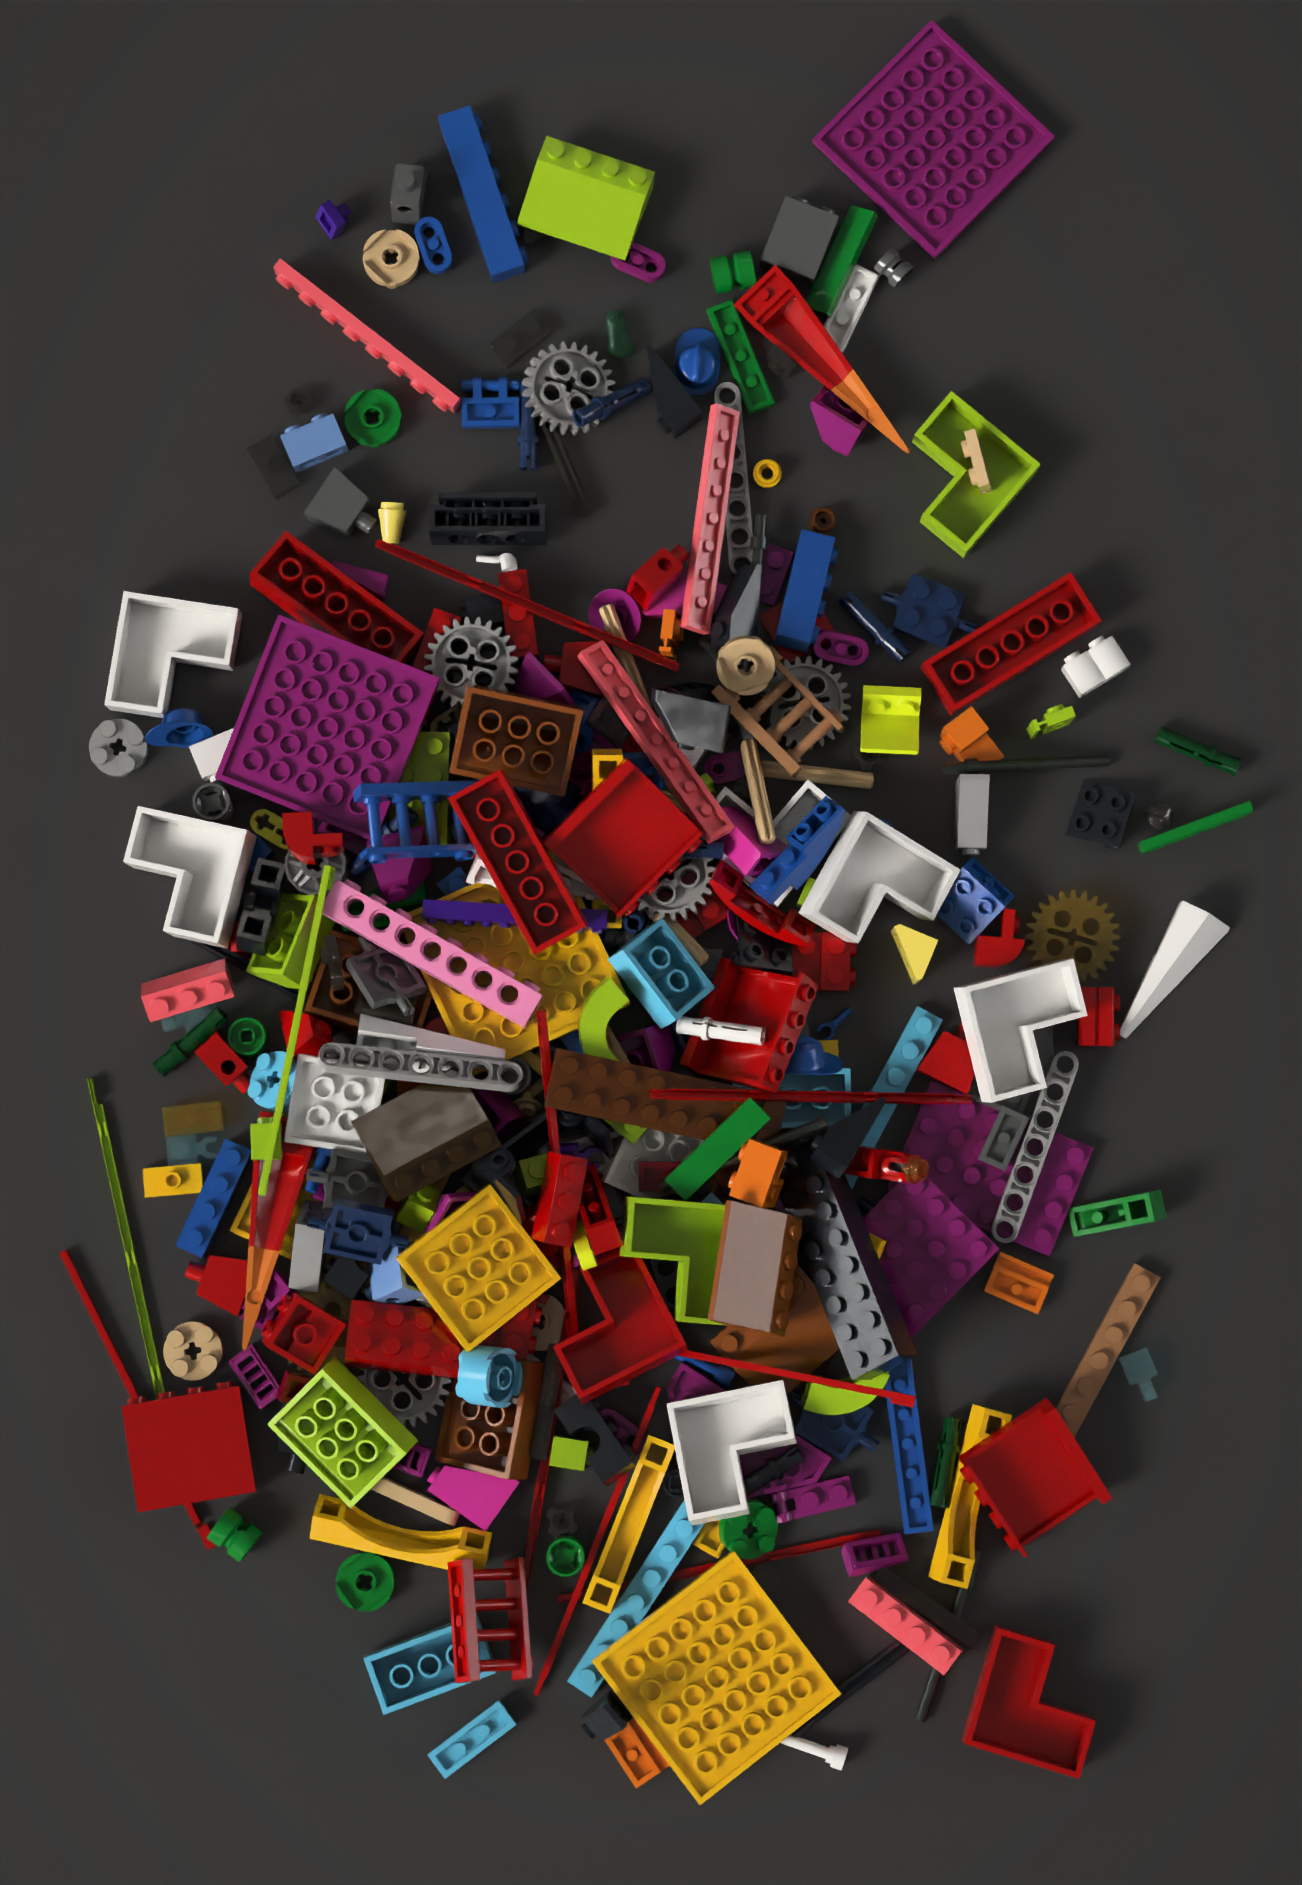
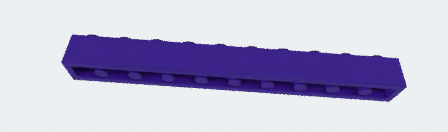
M423 899L422 918L428 924H437V921H442L446 925H456V922L463 923L464 926H474V923L481 924L482 927H492V924L500 925V928L518 926L506 904ZM581 909L589 925L577 931L578 933H583L584 930H592V933L602 934L603 931H607L608 910Z

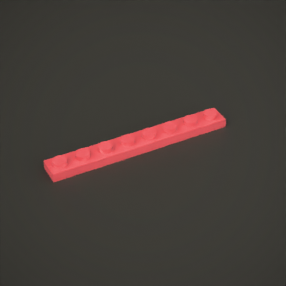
M281 258L274 265L273 268L277 275L276 280L288 290L291 287L300 293L298 295L299 299L309 307H312L314 304L321 309V316L329 323L334 325L337 322L344 327L343 333L354 342L359 339L367 345L365 350L376 359L380 357L385 359L389 363L387 367L399 377L404 374L412 380L410 385L421 394H424L425 391L434 398L432 402L444 412L449 409L455 414L461 407V400L458 396Z
M718 403L710 405L680 624L681 628L702 635L709 634L711 631L740 411Z
M601 640L580 651L577 656L690 819L702 831V836L707 843L710 844L730 833L735 826L681 749L677 748L676 742L671 740L666 728L605 641Z

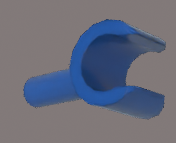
M847 1007L832 1021L822 1023L818 1027L817 1032L823 1026H829L832 1032L825 1040L831 1039L835 1035V1029L853 1012L852 1009Z

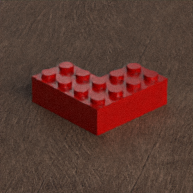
M620 1247L596 1258L598 1265L596 1267L583 1271L580 1266L581 1273L605 1320L553 1346L582 1405L688 1351L687 1344L643 1259L620 1256Z
M994 1624L962 1735L963 1743L1080 1779L1096 1720L1090 1715L1040 1700L1055 1644L1049 1640Z

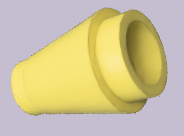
M381 502V509H378L382 541L400 544L407 511L404 510V503Z

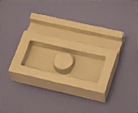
M976 429L964 431L966 440L961 441L965 458L971 457L973 468L968 469L972 486L978 484L981 494L992 492L990 478Z

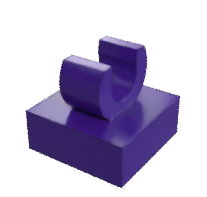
M328 200L320 205L315 218L330 240L341 236L344 226L349 220L347 216L352 211L346 203L335 207L332 201Z

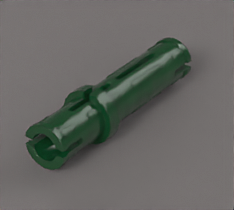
M1162 725L1153 742L1203 762L1207 768L1212 766L1232 776H1235L1242 760L1217 750L1218 747L1212 745V747L1207 746L1187 736L1164 728Z
M216 1006L184 1037L170 1044L171 1048L152 1063L155 1070L165 1077L182 1061L186 1062L190 1058V1054L229 1021L227 1014L222 1009L220 1010V1007Z
M951 1417L944 1418L941 1443L937 1445L939 1454L929 1504L931 1506L949 1507L957 1453L961 1451L959 1442L963 1420Z

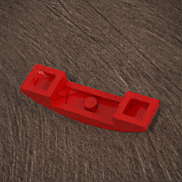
M720 860L709 883L719 898L735 914L758 930L779 940L804 947L809 943L816 926L814 922L802 916L793 908L786 914L773 904L771 905L742 884L745 877L743 874Z

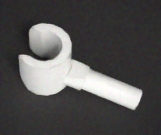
M504 553L500 556L477 555L476 557L477 562L501 563L502 572L517 570L516 558L510 553Z

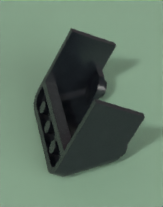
M685 682L653 687L651 701L671 740L677 743V748L694 750L697 747L723 753L724 746L728 744L729 739H754L756 743L759 742L730 714L731 706L721 704L712 695L711 692L717 686L699 682ZM755 694L740 695L741 699L738 703L746 710L748 707L752 708L764 696ZM772 705L760 716L761 720L758 722L765 731L769 728Z
M545 1106L500 1138L499 1141L502 1146L473 1161V1170L476 1178L484 1186L491 1184L521 1224L527 1221L521 1196L505 1178L514 1171L519 1160L526 1159L549 1142ZM556 1109L558 1134L568 1127L577 1126L609 1159L614 1157L609 1129L596 1117Z

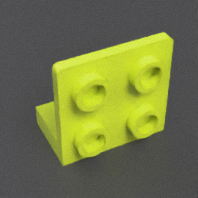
M863 685L861 752L911 755L919 753L921 688Z

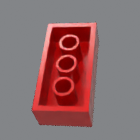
M361 1300L351 1301L344 1366L458 1379L459 1355L465 1349L434 1308Z

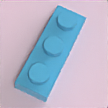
M499 1699L427 1755L444 1779H446L516 1726L517 1723Z

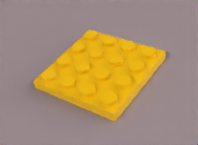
M491 1184L481 1189L471 1199L458 1207L439 1224L395 1257L467 1352L471 1351L561 1279Z

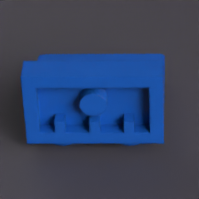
M972 857L960 869L937 916L967 944H971L1015 895Z

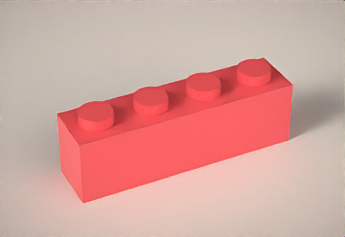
M870 1576L864 1579L848 1601L942 1675L946 1674L963 1650L960 1645Z

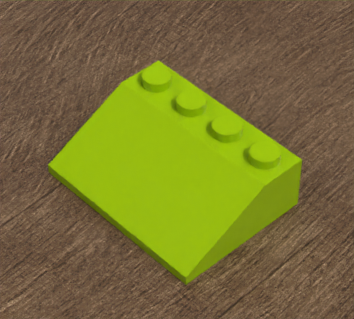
M546 136L529 183L517 225L626 261L653 190L655 172Z
M336 1357L332 1358L267 1424L350 1509L418 1442V1439Z

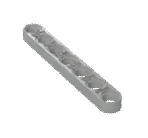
M724 382L717 386L715 390V404L718 403L740 411L736 446L740 449L741 454L733 461L732 474H739L743 478V483L738 488L730 487L725 520L729 569L731 574L735 576L737 571L734 568V563L737 559L745 558L750 562V565L752 564L753 550L750 549L753 530L741 396L739 388L735 384ZM722 390H732L736 396L735 400L729 404L723 403L719 399V394ZM737 501L744 504L746 511L742 516H734L730 513L729 506L733 502ZM736 530L745 531L748 535L747 542L742 545L735 544L731 538L733 532Z
M335 1042L324 1044L318 1053L320 1068L325 1072L502 1092L518 1090L523 1080L522 1068L517 1063L509 1061ZM328 1052H335L340 1056V1060L336 1063H327L323 1056ZM358 1055H364L368 1057L370 1062L368 1065L360 1067L354 1064L353 1059ZM388 1058H393L399 1062V1067L389 1070L383 1066V1062ZM422 1061L429 1066V1070L425 1073H418L414 1071L412 1066L414 1063ZM446 1065H454L459 1072L455 1076H446L442 1068ZM476 1068H483L487 1071L488 1076L485 1079L479 1080L474 1078L471 1072ZM506 1071H512L517 1075L518 1079L513 1083H508L501 1078V1075Z
M1063 1051L1056 1054L1049 1066L1045 1077L1046 1086L1048 1088L1051 1084L1060 1085L1063 1089V1096L1055 1101L1047 1096V1088L1040 1091L991 1225V1234L1000 1243L1012 1242L1017 1237L1078 1071V1058L1071 1052ZM1062 1056L1069 1057L1073 1062V1068L1069 1073H1062L1057 1068V1061ZM1042 1111L1049 1112L1053 1117V1123L1048 1128H1042L1037 1123V1116ZM1034 1138L1040 1140L1043 1144V1150L1037 1156L1029 1154L1026 1148L1028 1141ZM1022 1166L1029 1167L1033 1172V1178L1028 1183H1022L1017 1179V1170ZM1018 1194L1023 1200L1021 1209L1012 1211L1008 1208L1006 1201L1009 1195ZM1003 1221L1009 1222L1013 1228L1012 1235L1006 1239L999 1237L996 1232L997 1225Z

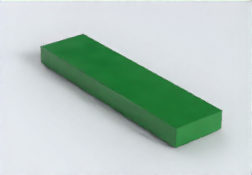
M853 205L850 206L806 300L814 313L831 318L878 218L875 211Z
M730 299L707 308L706 313L735 384L739 388L741 399L749 416L775 406V401L738 310L734 306V300Z
M1247 801L1143 840L1137 846L1141 854L1149 853L1248 816L1252 813L1253 807L1251 802Z
M749 1096L664 1180L686 1201L771 1119L770 1116Z

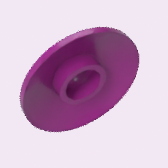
M610 588L601 591L593 598L589 607L588 617L590 626L607 632L599 613V608L607 604H613L616 612L620 611L622 615L620 623L627 641L631 642L638 635L642 625V613L638 603L630 594L622 589Z

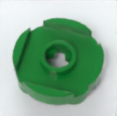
M384 390L359 391L350 398L345 407L344 421L347 432L354 441L363 446L379 448L392 441L401 428L402 415L395 398ZM376 411L380 413L377 424H367L368 418L366 414L368 412L374 414Z
M747 1499L750 1514L722 1519L719 1525V1537L721 1543L729 1552L734 1551L741 1559H754L773 1550L778 1523L771 1508L756 1499ZM751 1522L754 1529L751 1534L747 1535L743 1533V1529H746L748 1523Z
M358 1552L349 1556L340 1565L336 1576V1591L340 1600L347 1607L359 1611L368 1612L379 1609L390 1599L395 1587L394 1571L390 1563L381 1555L370 1552ZM360 1574L372 1576L373 1580L370 1582L372 1585L371 1589L368 1590L367 1587L360 1588L358 1586V1583L361 1581L359 1578Z

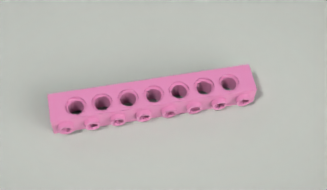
M338 879L336 880L325 899L323 915L524 1029L527 1028L543 1000V995L539 993L540 988L527 980L523 984L513 979L515 975L513 972L502 966L495 969L487 964L489 959L474 951L471 955L463 951L464 945L451 937H448L447 940L440 938L436 935L438 930L424 922L421 926L411 921L413 916L402 909L397 908L394 912L385 907L387 901L379 896L371 894L368 897L360 892L362 888L348 879H346L345 883ZM362 902L364 904V911L357 916L351 915L349 907L352 903ZM380 916H386L390 919L389 926L384 930H378L374 927L375 920ZM410 930L416 934L415 940L407 945L401 943L400 935L404 931ZM430 945H438L441 948V954L435 959H429L425 956V951ZM457 959L466 961L467 967L462 973L452 972L451 964ZM484 973L491 975L493 978L491 985L487 988H481L476 984L477 977ZM514 988L518 991V997L514 1002L508 1003L502 999V993L505 989Z

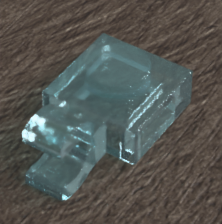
M209 1005L183 1012L180 1015L162 1019L163 1029L167 1033L185 1026L188 1033L211 1012Z
M1147 1347L1118 1358L1129 1386L1138 1383L1145 1402L1157 1398L1158 1396L1150 1378L1158 1375Z

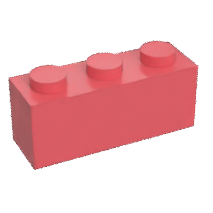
M225 958L141 983V999L150 1022L234 997V983Z

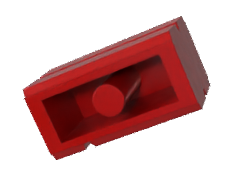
M1081 987L1088 1016L1077 1018V1047H1113L1114 1041H1119L1120 1025L1119 1023H1114V1012H1119L1120 1009L1119 994H1114V987Z

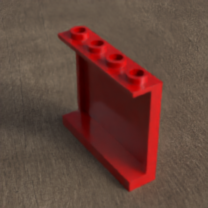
M626 756L543 839V844L551 851H554L620 918L623 914L626 916L630 915L639 905L637 900L644 893L650 895L660 885L658 879L665 872L671 874L681 864L679 858L686 851L691 854L702 843L700 837L703 833Z
M721 957L711 982L715 988L706 995L697 1018L712 1017L714 1021L765 1027L766 1039L764 1045L759 1046L713 1038L702 1040L699 1036L690 1035L679 1064L697 1076L777 1093L784 1079L790 1058L795 1051V1045L805 1025L807 1014L812 1001L815 999L819 985L804 973H800L798 978L736 966L731 959Z
M233 1381L215 1384L216 1390L204 1392V1386L186 1389L187 1395L175 1397L174 1391L157 1394V1400L146 1402L145 1396L127 1399L128 1405L121 1406L138 1513L257 1491L240 1386L234 1387Z
M1047 1398L958 1457L964 1466L959 1469L969 1485L974 1482L978 1490L974 1494L982 1506L989 1505L993 1511L988 1514L997 1529L1003 1527L1007 1534L1003 1536V1539L1012 1552L1018 1549L1024 1558L1028 1555L1023 1547L1096 1498L1102 1505L1112 1499L1059 1412Z

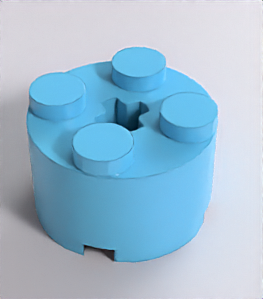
M275 1051L269 1054L263 1053L257 1058L248 1087L249 1097L253 1098L258 1105L275 1112L286 1052ZM294 1058L282 1115L288 1116L297 1064V1060Z
M477 1345L469 1352L463 1350L459 1355L460 1366L458 1382L455 1387L457 1396L474 1405L497 1408L508 1407L511 1404L509 1402L512 1396L519 1394L522 1386L523 1368L521 1362H516L514 1355H517L516 1352L510 1348Z

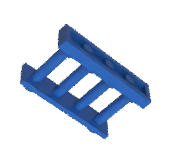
M474 780L360 784L353 790L354 802H364V806H367L371 847H367L359 854L360 860H369L370 864H381L387 862V859L455 857L457 861L472 859L477 850L473 844H468L467 832L454 808L456 844L440 845L436 803L439 802L438 800H448V797L474 784ZM421 800V804H424L428 845H411L407 806L410 801ZM384 801H392V804L396 805L400 846L383 847L379 805Z

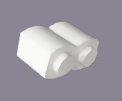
M1102 635L1088 644L1090 647L1088 651L1082 654L1079 651H1075L1064 659L1066 664L1063 665L1061 671L1079 698L1092 692L1130 667L1131 664L1113 636L1105 639Z

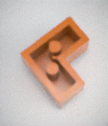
M972 706L944 726L939 735L942 739L939 741L942 748L948 755L953 753L959 762L970 758H977L978 761L1002 760L1005 757L987 734L989 728Z
M749 1139L748 1143H744L740 1149L738 1159L741 1160L738 1171H734L730 1177L728 1187L731 1188L729 1196L761 1208L775 1207L784 1183V1179L779 1178L788 1151L756 1139Z

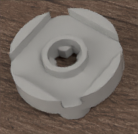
M120 718L105 720L100 723L90 738V758L103 773L112 777H125L143 766L148 755V743L144 733L133 722ZM118 740H122V745L126 747V751L120 752L116 756L111 746L113 743L116 744Z

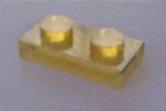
M222 1101L162 1108L165 1137L225 1130Z

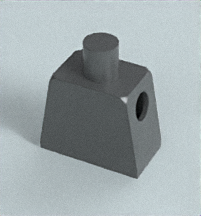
M401 163L395 164L390 198L392 222L416 225L422 218L428 172L425 167ZM400 206L409 207L411 210H402Z
M335 467L304 511L308 520L348 537L355 527L370 534L378 522L376 518L366 512L371 504L369 498Z

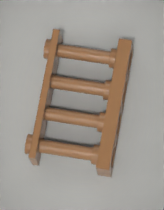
M770 646L775 659V668L784 677L752 708L748 707L744 710L738 703L741 699L739 697L740 694L727 688L724 689L720 684L711 693L721 704L731 706L730 714L795 778L802 771L798 765L802 761L800 758L832 727L839 733L844 731L843 726L840 724L844 719L832 707L827 710L781 664L780 660L783 657ZM793 685L804 698L772 729L769 727L765 731L758 724L761 720L760 716ZM813 706L824 719L792 750L789 748L785 751L778 744L781 741L780 737Z

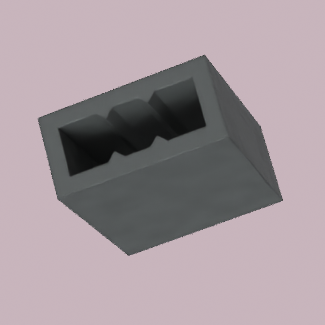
M785 196L761 256L760 267L770 270L776 265L788 278L813 287L837 228L839 216L835 215V212L828 207L819 206L817 208L809 205L808 201L804 198Z

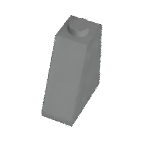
M960 774L955 781V851H962L963 856H978L980 851H984L987 848L990 774Z
M305 1200L295 1224L288 1288L296 1289L301 1293L318 1292L323 1277L326 1253L323 1252L325 1243L324 1231L307 1227L310 1215L327 1219L332 1210L322 1209L323 1202Z

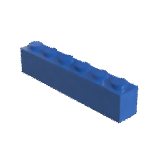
M469 105L439 115V125L492 282L496 283L525 273L524 263L528 262L524 246L518 247L515 237L519 236V231L515 220H509L506 210L510 209L506 193L500 194L497 184L501 183V178L497 166L491 167L488 157L492 156L489 142L487 139L483 141L481 139L479 131L484 129L479 113L473 114Z

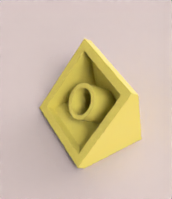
M901 924L896 925L891 930V934L914 985L923 979L938 940Z

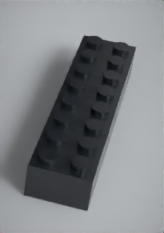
M811 1138L788 1152L779 1178L784 1179L779 1195L786 1213L802 1219V1236L799 1240V1246L851 1379L872 1380L915 1357L917 1353L846 1175L843 1173L838 1179L809 1160L814 1151L810 1148V1145L815 1138Z

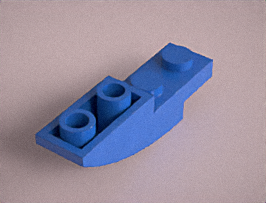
M825 796L785 837L790 844L749 885L752 890L771 905L790 886L798 890L819 865L834 841L846 812L844 808Z

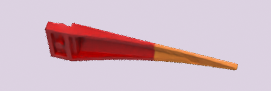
M774 265L734 306L760 333L906 453H910L909 448L801 292Z
M260 1111L259 1118L274 1117V1113ZM282 1115L280 1122L282 1124L283 1160H273L266 1196L258 1195L265 1160L253 1161L242 1341L244 1351L248 1348L313 1155L314 1146L284 1142L288 1118L286 1115Z

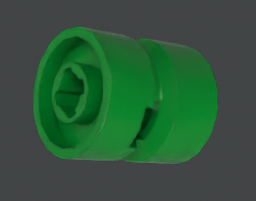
M750 250L733 253L732 258H728L726 255L710 257L712 279L717 295L732 292L735 286L740 290L749 289L756 283Z
M244 1017L236 1020L231 1025L228 1031V1041L235 1052L245 1057H256L267 1050L270 1044V1034L263 1023L253 1018Z
M229 1507L210 1531L207 1539L219 1548L225 1546L227 1554L240 1563L257 1542L263 1531L251 1522L243 1523V1516Z
M561 1535L555 1538L550 1543L546 1553V1562L549 1569L561 1577H570L576 1574L582 1568L585 1560V1548L582 1542L571 1535Z

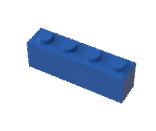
M804 529L801 530L775 634L774 645L807 653L810 643L816 644L820 627L815 626L816 617L822 618L826 601L821 600L823 591L828 592L832 575L827 574L829 565H835L838 549L833 548L835 537Z
M225 1138L175 1246L200 1258H207L252 1161L251 1149Z

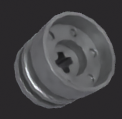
M289 850L285 857V871L288 879L303 895H315L318 897L324 865L336 867L332 887L337 879L345 883L346 879L350 877V871L347 868L349 860L345 852H338V855L333 857H324L320 853H316V860L319 862L323 861L320 864L321 870L318 872L315 869L310 870L309 868L313 865L299 861Z

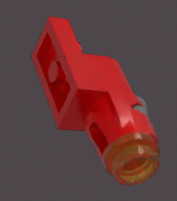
M860 1145L844 1173L871 1179H885L917 1184L927 1178L929 1164L926 1159H923L918 1154Z

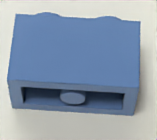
M327 413L319 414L311 419V423L304 426L300 424L293 425L284 431L285 434L280 435L296 473L349 451L333 413L327 415Z

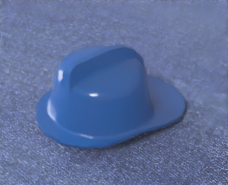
M692 328L684 332L677 341L674 375L690 395H704L717 384L720 372L721 348L716 335L707 329Z
M180 708L167 711L163 716L162 724L152 728L146 734L145 739L148 744L153 746L189 748L191 745L213 737V732L210 727L203 723L202 716L196 710Z
M800 1035L785 1074H836L842 1070L843 1062L837 1056L824 1052L821 1043L817 1039Z

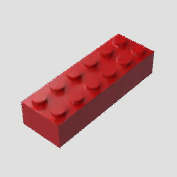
M287 531L282 534L250 572V585L304 625L406 665L419 650L424 637L422 631Z
M1070 572L922 663L920 669L949 715L953 716L1097 628L1102 620Z
M499 769L448 797L534 955L589 925L547 847L543 844L541 836L504 769Z

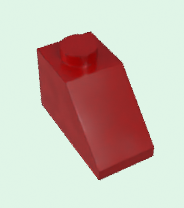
M282 1010L279 1012L286 1046L288 1047L295 1012ZM302 1013L294 1059L297 1060L298 1053L318 1056L319 1050L324 1044L333 1042L332 1030L325 1021Z

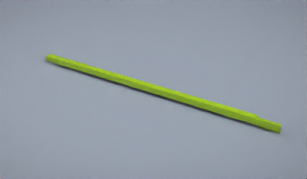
M324 865L258 1195L266 1196L323 915L326 890L331 891L336 867Z
M90 1078L87 1081L157 1399V1394L166 1393L105 1111L103 1104H98L93 1078Z

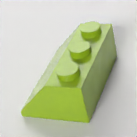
M282 894L266 955L262 956L253 953L246 969L247 973L287 988H300L318 899L317 896ZM322 915L308 986L313 979L314 971L335 923L325 915Z

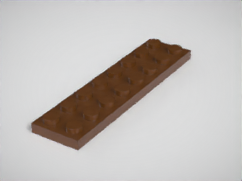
M556 1048L544 1106L705 1140L744 1101L656 1099L650 1097L651 1090L752 1089ZM755 1101L771 1119L750 1139L763 1141L780 1134L786 1102Z

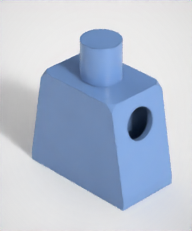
M408 1241L407 1248L414 1242ZM389 1245L383 1254L381 1265L370 1263V1284L364 1289L365 1295L370 1301L402 1305L423 1296L395 1258L405 1248Z

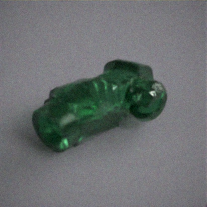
M620 310L608 311L606 322L604 323L610 346L607 347L608 351L618 358H624L625 355L632 356L635 351V344L630 340H626L627 331L624 312Z

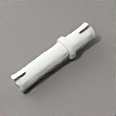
M681 1016L676 1023L677 1034L699 1036L702 1040L713 1038L763 1046L766 1039L765 1027L714 1021L712 1017L700 1019Z

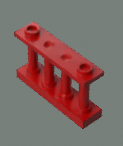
M524 1557L505 1560V1568L474 1569L472 1559H459L447 1562L455 1683L480 1681L481 1672L512 1671V1681L532 1678L533 1658L530 1651L526 1594L527 1569L524 1565ZM505 1580L507 1598H475V1581ZM477 1611H508L509 1628H477ZM510 1640L511 1659L480 1660L478 1642Z

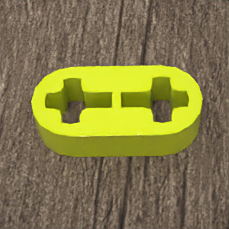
M266 809L255 811L250 819L252 830L279 848L288 851L287 844H283V837L277 834L279 830L283 831V818ZM266 815L269 816L268 821L275 826L274 830L272 831L267 827L259 830L260 825L257 819L259 817L264 819Z
M582 1217L578 1218L573 1244L582 1270L585 1271L598 1265Z

